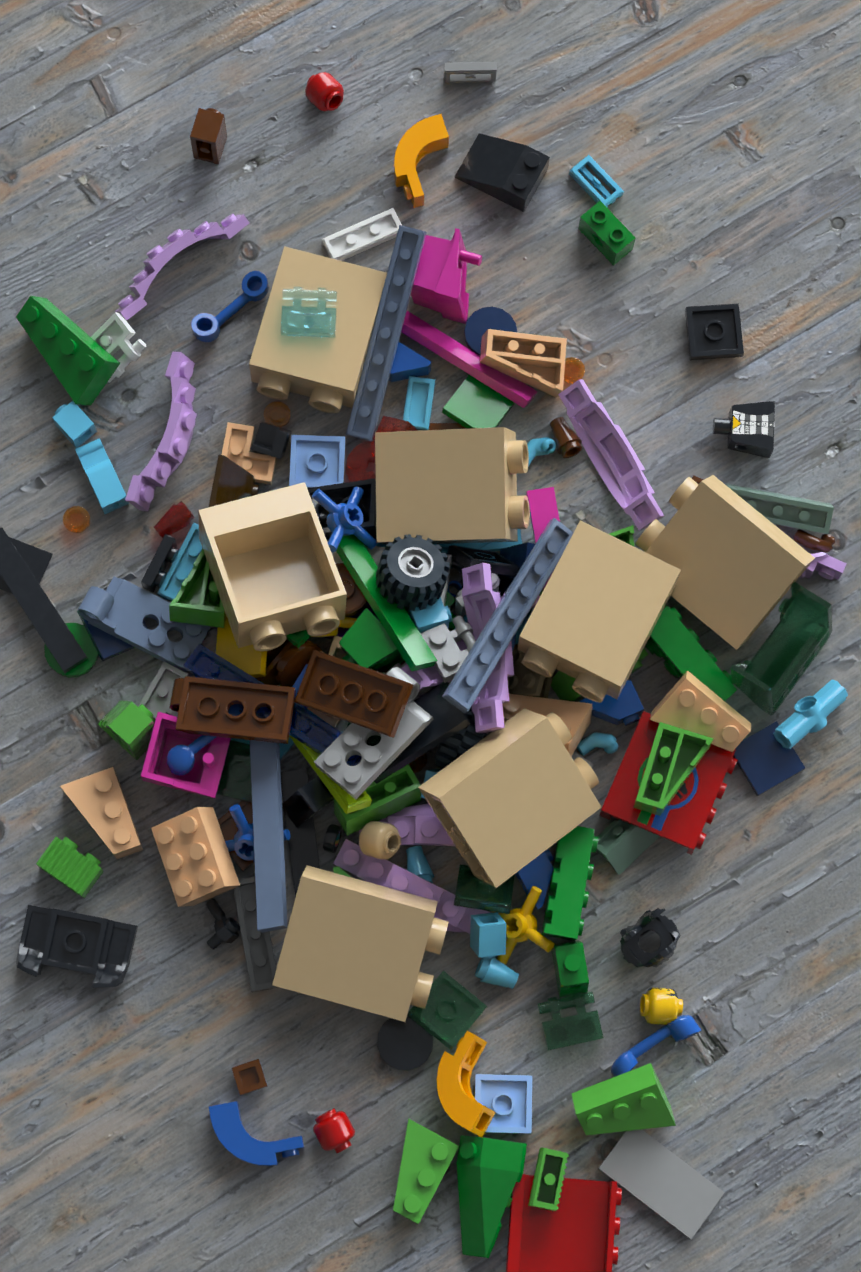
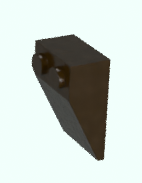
M218 455L209 507L258 495L259 485H255L254 476L226 456Z

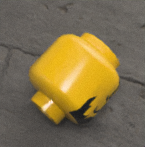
M652 987L648 989L646 994L641 996L640 1014L650 1024L667 1025L675 1020L677 1016L682 1015L683 1001L678 999L674 989Z

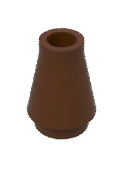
M558 417L550 422L558 454H562L563 458H571L577 455L582 450V440L567 424L564 417Z

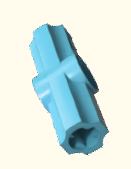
M831 680L814 696H807L797 701L794 706L795 712L775 729L773 734L776 740L784 748L791 749L808 733L823 729L827 724L826 717L846 700L848 696L846 689L838 681Z

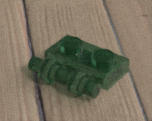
M593 992L573 993L572 996L560 999L551 997L546 1002L537 1003L539 1014L550 1012L552 1020L542 1022L548 1051L604 1038L598 1011L586 1013L585 1009L586 1004L595 1003ZM575 1007L577 1015L561 1018L560 1010Z

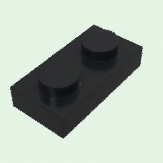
M165 534L141 581L144 589L153 593L156 586L161 587L167 574L164 571L169 562L173 563L179 551L176 548L175 538Z

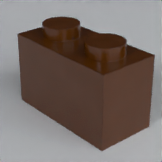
M198 109L190 135L193 157L195 159L219 165L227 139V130L224 114H221L216 109Z

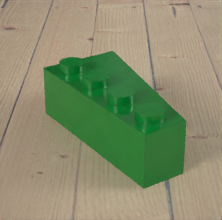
M30 296L16 318L74 403L91 406L120 365V362L47 298Z
M665 606L645 647L652 655L655 654L665 660L663 662L664 668L675 678L682 677L689 671L721 699L726 701L737 691L733 685L734 679L727 671H721L716 664L717 659L712 652L702 648L698 643L700 641L698 635L692 629H687L683 625L680 613L673 607Z
M577 826L557 841L541 932L543 936L575 941L578 936H582L584 919H581L582 908L587 907L589 892L585 891L586 881H591L594 864L589 863L591 852L596 853L598 836H594L595 829Z

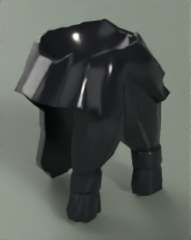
M664 908L646 911L635 925L627 926V928L620 931L622 936L620 940L621 951L624 955L623 959L628 963H632L636 967H657L674 955L677 941L681 935L672 919H668L665 915H660L665 911ZM647 930L657 933L661 940L660 947L653 953L643 951L638 943L639 936Z

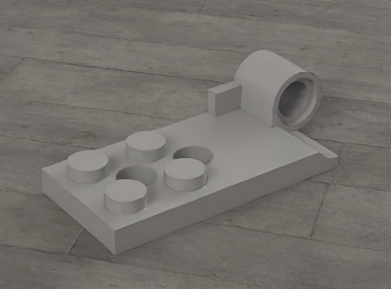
M399 667L392 668L386 675L409 682L414 686L395 737L392 738L351 723L314 761L317 768L355 800L433 720L430 714L413 701L420 690V684ZM373 735L381 737L380 742L375 746L366 744L368 738ZM359 755L362 757L358 765H347V761L351 756Z

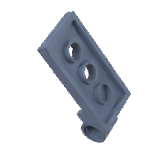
M115 576L112 578L106 591L98 587H90L77 610V613L87 620L89 624L187 673L211 626L170 621L169 602ZM146 618H153L157 621L158 626L153 630H149L143 626L142 621ZM171 630H176L181 633L182 640L172 642L168 639L167 633Z

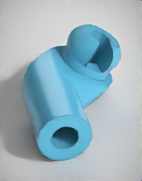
M547 437L530 440L527 444L529 465L535 456L553 453L556 449L555 441Z

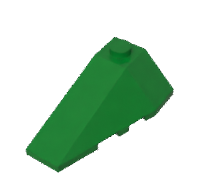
M460 1136L457 1175L462 1255L490 1257L502 1227L500 1221L505 1208L510 1207L513 1200L510 1197L516 1182H520L523 1175L527 1144L484 1137Z

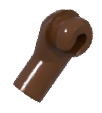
M801 529L797 530L793 539L796 543L809 549L824 553L833 549L832 545L835 543V538L830 534H823L820 539Z

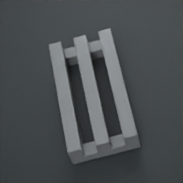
M497 62L445 63L444 82L446 83L496 82Z

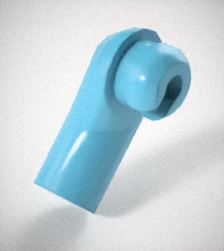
M595 732L580 741L577 749L582 756L596 747L604 748L605 752L612 754L617 751L619 745L614 735Z

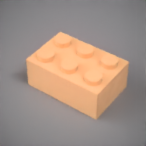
M196 807L151 828L178 907L195 906L240 886L213 807Z

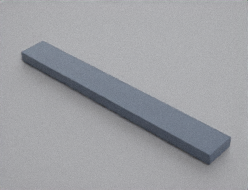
M399 225L346 435L373 442L426 231Z
M555 518L551 519L442 696L463 713L468 712L554 571L573 535L570 529Z
M271 713L257 715V717L260 719H265L269 717ZM250 740L257 930L263 933L288 928L279 743Z

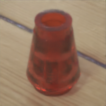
M180 501L177 505L174 503L153 527L164 538L165 534L170 536L191 525L190 521L195 517L188 507Z

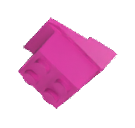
M455 228L452 240L426 235L411 297L414 304L440 312L443 318L466 324L469 310V293H466L467 263L480 266L482 255L466 251L460 229Z
M158 712L141 773L142 780L215 799L231 738L216 737L194 755L195 764L189 773L180 776L173 774L167 766L168 752L176 745L183 744L188 746L201 735L176 731L177 717Z

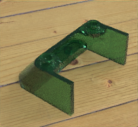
M793 582L791 585V598H785L778 609L781 613L780 622L752 660H746L743 663L738 662L730 668L732 683L769 715H773L778 710L832 633L831 604L796 582Z

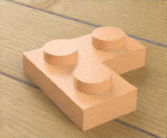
M228 422L221 455L226 456L252 474L255 482L272 485L276 457L251 452L250 447L255 431L254 426Z

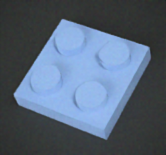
M291 435L289 486L305 482L307 488L344 483L345 437Z
M475 1074V1099L480 1104L496 1112L485 1133L531 1134L532 1076Z

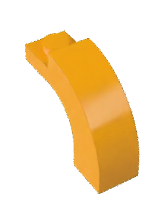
M442 114L425 118L414 124L403 135L395 152L394 180L396 188L403 186L405 197L407 200L412 201L414 208L424 206V193L416 171L418 163L427 154L446 149L449 145V135Z
M466 1031L464 1037L458 1041L454 1055L444 1051L437 1071V1091L442 1107L448 1116L461 1127L479 1137H483L496 1112L480 1104L474 1098L470 1088V1077L487 1042L477 1035Z

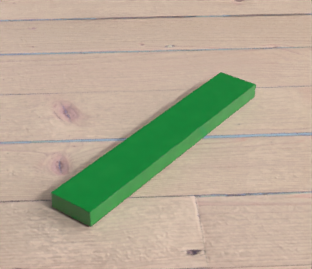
M354 534L349 536L343 535L336 552L410 670L413 672L433 667L438 660L404 607L403 609L397 608L398 604L395 602L391 605L387 602L388 596L382 597L380 594L381 588H377L376 585L378 566L364 544Z

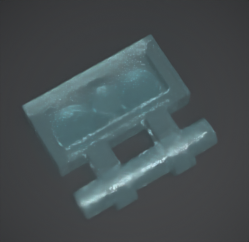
M294 286V289H283V300H293V306H282L281 335L335 337L336 308H326V301L337 302V291H328L326 288L318 287V290H303L302 287ZM302 300L318 301L317 307H302Z

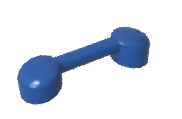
M252 271L246 274L242 281L243 293L214 317L208 313H200L192 319V331L199 341L212 342L216 340L220 334L219 327L249 301L256 302L265 298L269 286L267 278L262 272Z
M234 704L230 707L228 713L232 716H238L243 712L244 707L240 704ZM201 735L188 746L181 744L171 748L167 755L169 770L179 776L189 773L195 764L194 755L214 740L216 736Z
M679 1016L628 1051L622 1053L614 1061L611 1073L616 1077L631 1071L638 1063L636 1058L670 1035L675 1042H679L700 1033L702 1030L692 1016Z

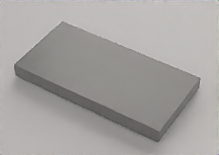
M642 1129L625 1131L598 1168L689 1239L693 1238L725 1193Z

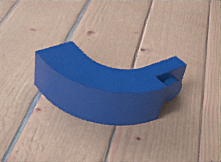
M237 1101L209 1106L212 1126L218 1139L229 1152L247 1163L258 1166H277L278 1153H282L283 1158L300 1155L299 1149L304 1148L302 1136L271 1142L259 1141L251 1137L243 1127Z

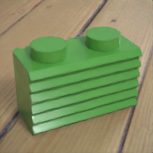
M55 837L36 865L76 894L85 898L104 872L99 867L101 861L90 853L83 856L76 851L79 846L69 838L64 837L63 840H60L58 837Z
M543 1147L539 1149L528 1206L549 1211L559 1209L557 1204L560 1203L558 1200L561 1197L559 1193L562 1192L560 1187L563 1186L562 1181L565 1180L563 1175L566 1174L564 1169L567 1168L565 1164L568 1162L566 1159L569 1157L568 1153Z

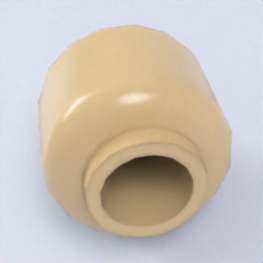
M370 821L362 828L359 835L361 851L373 858L389 859L394 856L401 845V837L397 828L389 823Z

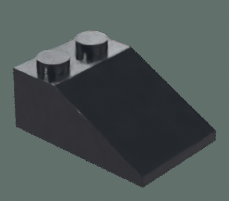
M479 133L455 174V178L525 212L548 170L550 157L527 145Z
M376 478L307 488L327 541H329L332 535L327 525V516L330 513L312 497L313 493L320 489L338 505L340 503H347L354 487L362 488L364 493L358 504L363 513V522L360 526L377 541Z

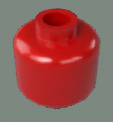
M321 72L311 76L307 81L305 96L318 110L323 112L335 110L343 101L344 89L331 74Z
M335 1108L315 1119L316 1124L313 1127V1132L323 1150L330 1151L334 1149L336 1153H339L351 1146L349 1140L354 1137L355 1129L344 1111L336 1112Z

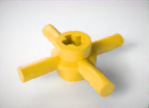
M532 886L522 908L508 911L493 899H489L485 904L487 910L492 913L498 912L506 922V955H498L497 960L503 964H507L517 942H525L529 939L546 952H550L554 947L552 941L536 931L537 920L531 913L542 893V890L536 886Z

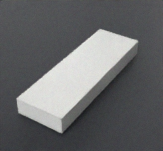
M391 208L323 238L322 243L329 258L343 261L397 237L399 225L402 224L394 208Z

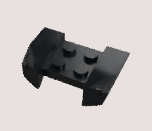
M28 905L16 966L35 977L41 975L43 965L93 974L95 978L92 988L116 987L123 983L128 970L138 926L75 912Z

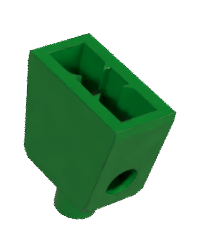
M367 608L339 642L341 649L346 653L342 658L343 660L374 671L381 669L401 656L381 622Z
M578 940L554 944L551 951L559 998L587 994L589 978L583 943Z

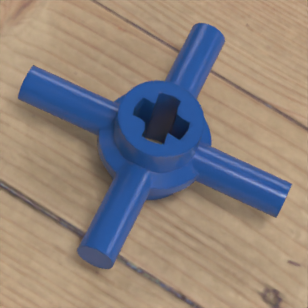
M354 487L347 503H340L338 505L320 489H317L312 495L330 513L327 516V525L332 532L328 541L332 553L336 552L343 535L349 536L354 534L370 550L377 545V541L360 526L363 522V513L358 504L364 493L360 487Z
M239 804L233 805L229 810L239 830L236 832L233 840L225 841L229 852L235 851L240 858L253 860L255 863L253 823L248 824ZM284 829V841L290 840V831Z

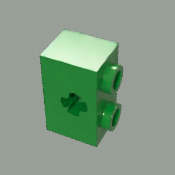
M601 201L580 217L578 229L613 266L633 250L636 237Z

